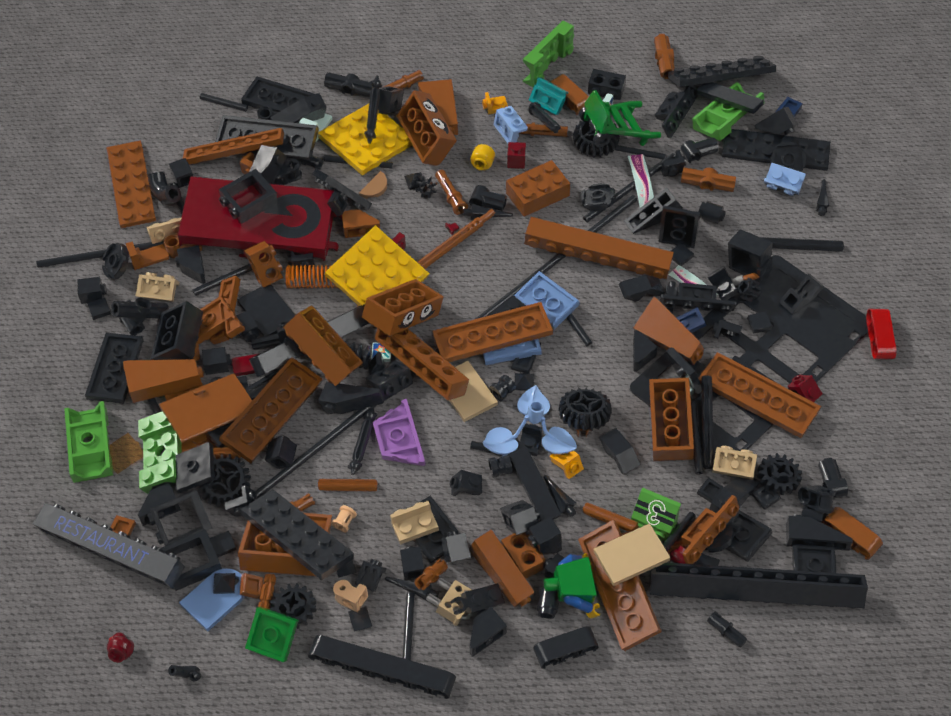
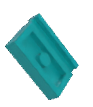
M537 78L538 81L534 85L529 101L538 102L542 108L558 115L568 92L543 78Z

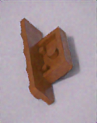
M732 495L717 513L705 508L681 536L682 541L689 545L683 552L686 564H693L697 561L707 546L713 543L718 533L725 529L729 520L737 515L739 504L736 496Z

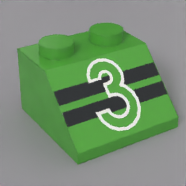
M642 488L631 520L638 522V528L650 523L660 541H666L678 523L681 503Z

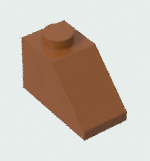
M360 209L344 211L342 214L345 238L364 236L375 225L380 229L379 220Z

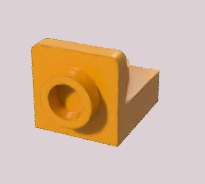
M485 92V99H482L483 109H487L488 115L496 114L497 109L508 107L505 96L490 98L489 93Z
M575 451L550 455L551 462L563 469L568 479L584 469L580 456Z

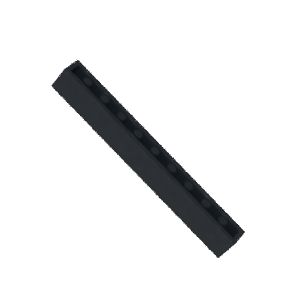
M668 562L650 571V595L848 607L854 609L865 608L868 591L865 575Z

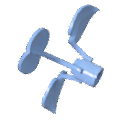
M536 385L528 389L518 400L517 408L525 417L516 433L512 435L510 430L497 427L490 430L483 441V445L495 454L505 455L516 451L518 442L515 439L529 420L532 424L542 423L543 433L545 434L542 438V445L548 452L564 454L577 448L573 437L563 428L552 427L549 432L547 431L544 415L549 412L550 404Z

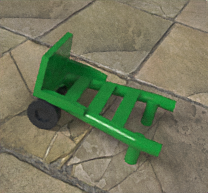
M593 90L584 103L585 107L578 114L582 121H590L589 124L595 132L593 141L597 147L607 145L611 141L610 134L641 138L639 141L641 146L646 145L648 139L661 138V132L642 131L633 117L634 109L641 108L642 101H627L610 105L609 102L602 101L598 92ZM619 110L622 111V113H623V115H624L623 118L628 121V123H629V125L631 126L632 129H629V128L627 127L625 121L623 120L622 116H621L620 113H619ZM611 114H612L613 118L615 119V121H616L617 125L619 126V128H616V126L614 125L613 121L611 120V118H610V115H611Z

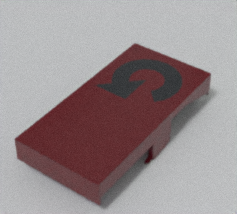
M190 177L178 232L180 246L184 243L243 249L244 251L265 241L269 246L272 245L274 249L290 250L301 254L313 253V257L323 259V261H326L329 249H334L338 252L339 244L330 241L332 221L337 216L327 204L334 190L270 184L277 192L278 203L241 224L237 219H233L229 209L223 207L219 201V189L233 182V180ZM251 185L232 196V198L242 208L262 195ZM245 251L244 254H239V257H246L248 259ZM265 252L260 254L259 259L265 256Z

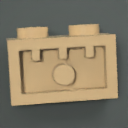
M174 218L163 223H155L147 227L152 244L162 242L170 235L178 236L181 218Z
M146 272V275L139 274L136 297L173 302L176 285L179 286L180 282L171 275L157 277V274Z
M729 446L717 447L712 472L753 480L757 454H753L750 450L736 451Z
M429 501L416 503L413 507L407 509H399L390 515L391 524L400 545L439 531Z

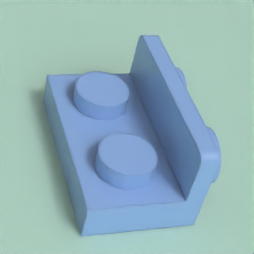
M512 106L496 110L494 126L507 143L517 142L519 133L527 131L528 127Z
M771 163L764 183L767 184V188L773 190L780 188L784 190L783 193L794 196L795 193L799 195L806 174Z

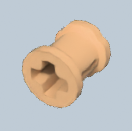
M342 505L337 518L331 522L332 526L346 533L349 530L350 522L356 518L357 513L352 508Z

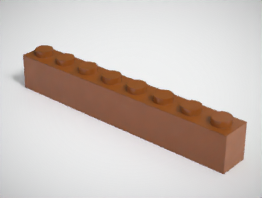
M534 217L530 218L524 241L525 245L533 248H540L549 252H556L569 257L572 256L585 261L616 267L620 270L636 272L641 275L646 274L659 279H667L674 253Z

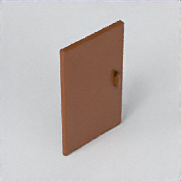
M233 373L160 403L159 406L178 435L181 443H184L235 421L252 400Z

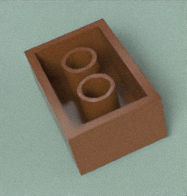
M550 160L506 180V194L525 217L569 197L570 182L556 164Z

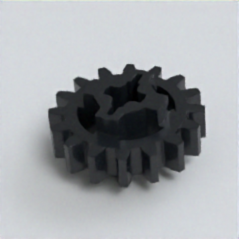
M776 453L774 458L768 455L767 459H762L757 470V478L761 479L760 485L766 484L765 490L768 491L771 488L773 489V494H776L777 491H780L781 496L784 495L785 491L791 494L793 489L797 490L802 480V470H798L799 464H793L794 459H786L787 456L785 454L783 457H780Z
M296 583L294 588L287 584L286 590L280 587L281 593L273 594L275 600L270 601L272 607L270 610L282 614L280 612L282 610V612L287 613V616L299 620L297 629H300V623L308 625L307 619L313 620L312 612L317 611L315 606L317 603L313 597V592L308 591L307 586H303L300 589L298 583Z

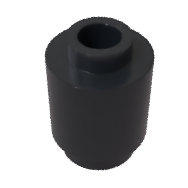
M708 201L706 203L702 202L698 211L702 219L717 224L719 221L723 222L726 215L723 206Z
M541 588L537 603L538 616L553 619L555 614L558 613L559 607L557 590L546 592L545 588Z

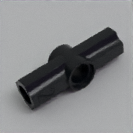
M327 72L325 75V87L341 90L343 94H351L350 96L358 94L370 97L371 90L373 89L370 82L360 80L355 74L342 76Z
M139 297L135 302L113 301L111 314L113 317L131 318L133 321L141 323L146 318L160 319L161 313L168 310L169 306L167 303L150 302L145 298Z

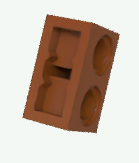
M263 241L244 250L255 277L262 287H266L283 278L281 274L283 269L279 261L275 260L276 252L272 245L269 246ZM265 252V256L259 259L260 254ZM272 268L271 272L266 274V271Z
M523 532L516 535L513 533L502 539L501 544L522 575L527 579L543 570L545 559L543 554H540L539 551L530 545L528 541L529 534L526 535ZM515 545H522L523 547H522V548H516V547H514V546H515ZM526 561H532V562H534V563H533V564H526L525 562H526Z

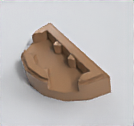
M380 171L359 192V195L365 199L381 196L387 189L385 174Z

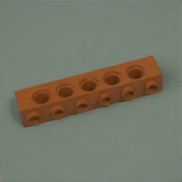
M377 328L375 340L447 401L465 395L469 379L413 332L406 329L389 336Z

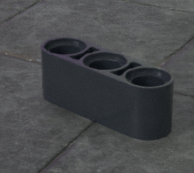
M585 626L538 642L534 645L533 649L540 667L545 669V666L550 664L554 666L566 662L565 659L571 657L574 659L586 655L588 651L593 650L595 652L599 645L591 627Z

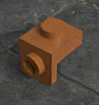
M249 152L241 159L242 173H249L255 160L254 153Z

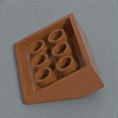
M304 513L330 534L332 515ZM247 521L238 551L240 570L316 576L250 521Z

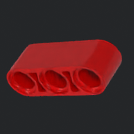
M868 309L866 322L873 359H895L896 343L889 309Z

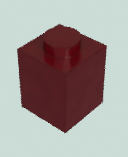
M508 142L507 168L525 169L526 143Z

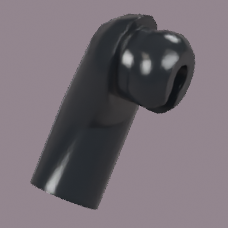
M171 665L168 669L170 676L190 677V680L193 682L201 678L200 669L197 666Z

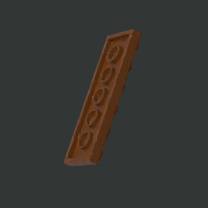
M291 357L220 436L219 441L252 464L318 388L323 379Z

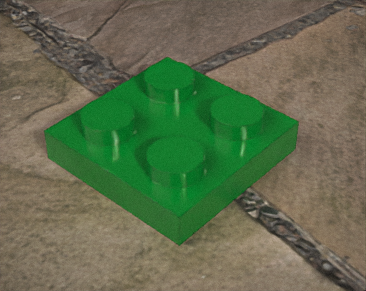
M261 606L257 607L245 649L281 662H286L299 620Z

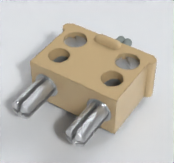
M439 578L437 584L448 590L442 600L432 594H429L426 598L427 601L438 607L436 613L453 622L454 626H457L461 619L466 620L471 616L475 617L478 613L464 616L465 610L459 615L454 614V611L459 609V605L457 603L450 604V601L456 597H461L462 593L471 590L456 580L453 584H450L444 579Z

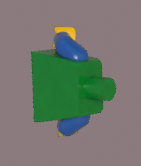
M585 553L582 556L569 554L556 566L554 578L544 579L545 591L557 590L559 601L586 612L589 618L598 617L600 613H597L595 609L600 608V605L598 603L592 605L596 598V590L588 554Z

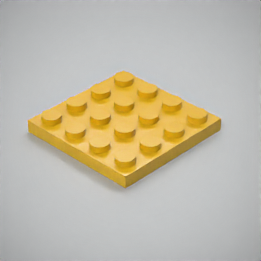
M369 104L318 132V138L361 175L366 174L382 162L391 159L412 146L405 130L388 115L380 113L377 114L376 128L374 130L376 138L369 144L364 134L368 130Z
M375 225L338 259L324 275L360 306L366 303L368 297L411 280L417 279L423 282L429 277L430 273Z

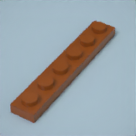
M282 128L187 148L184 149L183 158H186L188 164H196L259 150L261 145L269 147L283 144L284 131Z

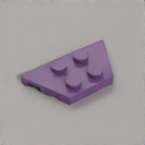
M404 399L394 410L390 409L383 417L373 422L381 456L384 460L424 466L425 459L408 401Z

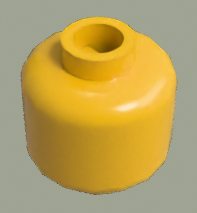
M477 145L470 158L471 164L478 170H488L494 161L495 152L488 145Z

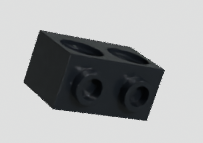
M593 69L588 82V94L596 90L601 97H605L609 93L613 95V100H621L626 85V75Z

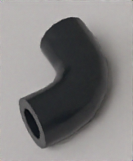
M164 171L147 175L151 191L162 204H174L181 199L180 189L175 185H168Z

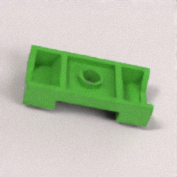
M562 21L523 58V62L530 69V74L523 80L524 83L534 88L538 81L537 78L544 79V71L547 70L552 61L555 62L558 56L564 58L567 54L570 55L573 52V25Z
M736 82L730 87L731 89L745 93L740 83ZM760 92L755 97L764 100V93ZM713 101L692 118L693 129L721 141L731 133V126L747 112Z
M104 401L99 402L95 409L81 412L64 408L69 472L73 483L112 476L113 465L107 427L109 425L108 414ZM88 436L93 437L90 442H83L84 438Z
M163 411L138 420V437L143 440V470L139 471V488L149 494L155 485L164 482L176 483V455L182 453V444Z

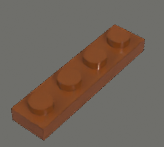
M237 276L222 280L219 297L221 296L227 301L233 312H235L241 280ZM226 328L214 334L210 341L213 344H218L229 340L230 337L226 334Z

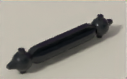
M376 75L374 80L370 81L373 89L371 90L369 101L368 130L364 132L369 144L376 138L374 130L378 114L379 88L382 87L378 75Z
M373 407L363 416L365 420L362 423L352 456L353 460L348 465L351 475H354L362 467L360 462L364 457L373 421L378 416L374 412Z

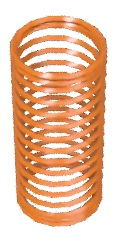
M291 265L286 266L285 277L287 288L292 289L294 287L296 289L298 286V288L300 289L302 286L303 289L305 287H307L308 289L309 287L322 288L323 286V288L325 289L327 286V288L329 289L331 285V288L333 289L334 285L332 286V281H330V285L328 286L327 277L325 276L326 284L324 286L323 265H321V286L319 284V265H317V286L315 284V265H313L312 269L314 285H311V265H309V285L307 286V266L305 265V285L303 286V266L301 265V285L299 287V267L297 265V285L295 286L294 265H292V268Z

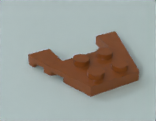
M221 296L200 309L203 311L193 358L195 361L200 359L199 344L209 340L217 332L226 328V334L232 339L245 330V327L227 301Z

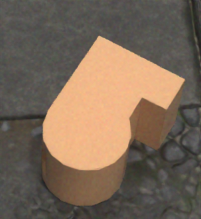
M340 580L334 584L333 591L336 601L358 613L368 598L367 587L359 584L355 588L347 580Z

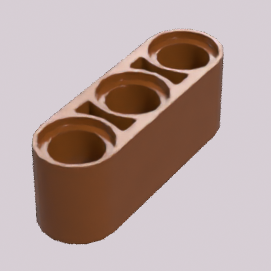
M564 74L549 81L568 92L565 97V105L569 109L574 110L576 115H578L579 111L585 107L584 103L589 96Z
M834 507V512L829 513L821 521V523L853 538L851 549L858 554L860 552L865 556L866 560H869L883 545L881 538L840 507Z

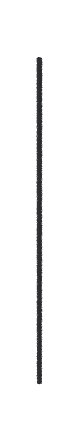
M635 195L629 197L587 231L597 233L635 203L637 197ZM558 253L475 319L488 316L515 295L539 271L545 274L564 259L566 255ZM410 369L411 376H412V378H413V377L416 375V373H414V372ZM371 407L358 410L294 460L292 466L284 468L255 491L257 499L361 419Z

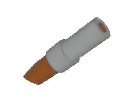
M751 273L744 276H737L736 278L732 279V281L736 286L739 285L743 280H747L748 278L755 280L759 278V276L755 273Z

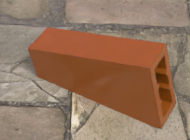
M452 79L418 82V90L431 95L453 135H458Z
M653 297L633 329L638 330L655 345L665 350L671 347L674 348L685 361L695 365L696 361H699L704 354L702 344L657 298Z
M195 359L123 361L128 389L133 403L202 386L200 379L204 377L202 367H197Z
M489 530L474 540L469 548L470 553L493 582L499 584L501 592L513 607L519 604L523 607L532 601L530 597L534 594L533 589L494 532Z

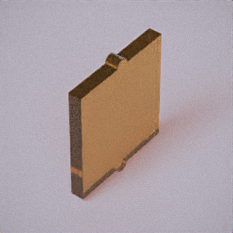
M129 433L109 445L113 470L117 474L143 457V449L139 446V442H136Z

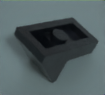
M725 266L708 275L707 278L711 284L717 286V294L721 300H728L739 293Z

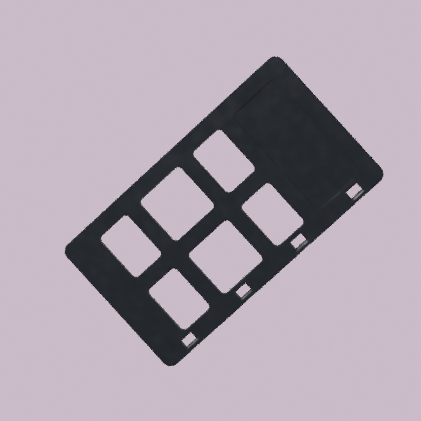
M773 255L772 270L758 286L761 288V295L758 299H752V302L745 301L739 297L741 293L728 299V301H736L737 305L743 303L756 313L766 311L773 325L772 329L765 333L758 341H753L742 332L740 335L736 334L735 337L725 334L723 329L721 333L745 350L740 359L749 365L760 361L784 380L791 383L793 382L792 379L800 374L768 352V349L783 335L789 336L818 357V360L802 374L812 375L817 383L868 333L866 315L826 287L822 288L813 301L796 313L791 314L779 301L790 287L797 288L807 274L781 256ZM713 309L703 318L707 326L692 334L698 340L701 339L710 329L714 328L715 322L719 323L720 319L724 320L728 313ZM855 331L859 335L852 340L848 336ZM667 352L630 384L631 393L649 407V379H658L672 365ZM696 361L695 365L687 362L695 370L699 378L706 367L699 361ZM818 366L822 371L816 376L812 371ZM712 391L713 401H714L718 396H721V395H719V394H717V393H715V392ZM700 394L691 403H697L700 443L702 447V394ZM730 401L754 421L738 437L731 436L713 422L714 457L716 448H721V446H729L736 451L748 450L774 424ZM740 440H743L747 444L740 450L735 445Z

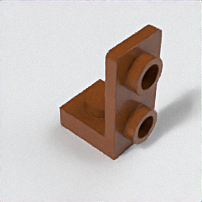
M133 241L125 243L134 270L169 259L165 244L140 251L139 247H134Z

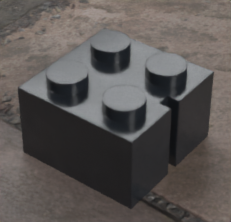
M741 229L728 242L730 269L742 275L755 273L759 276L755 280L759 282L772 270V242Z

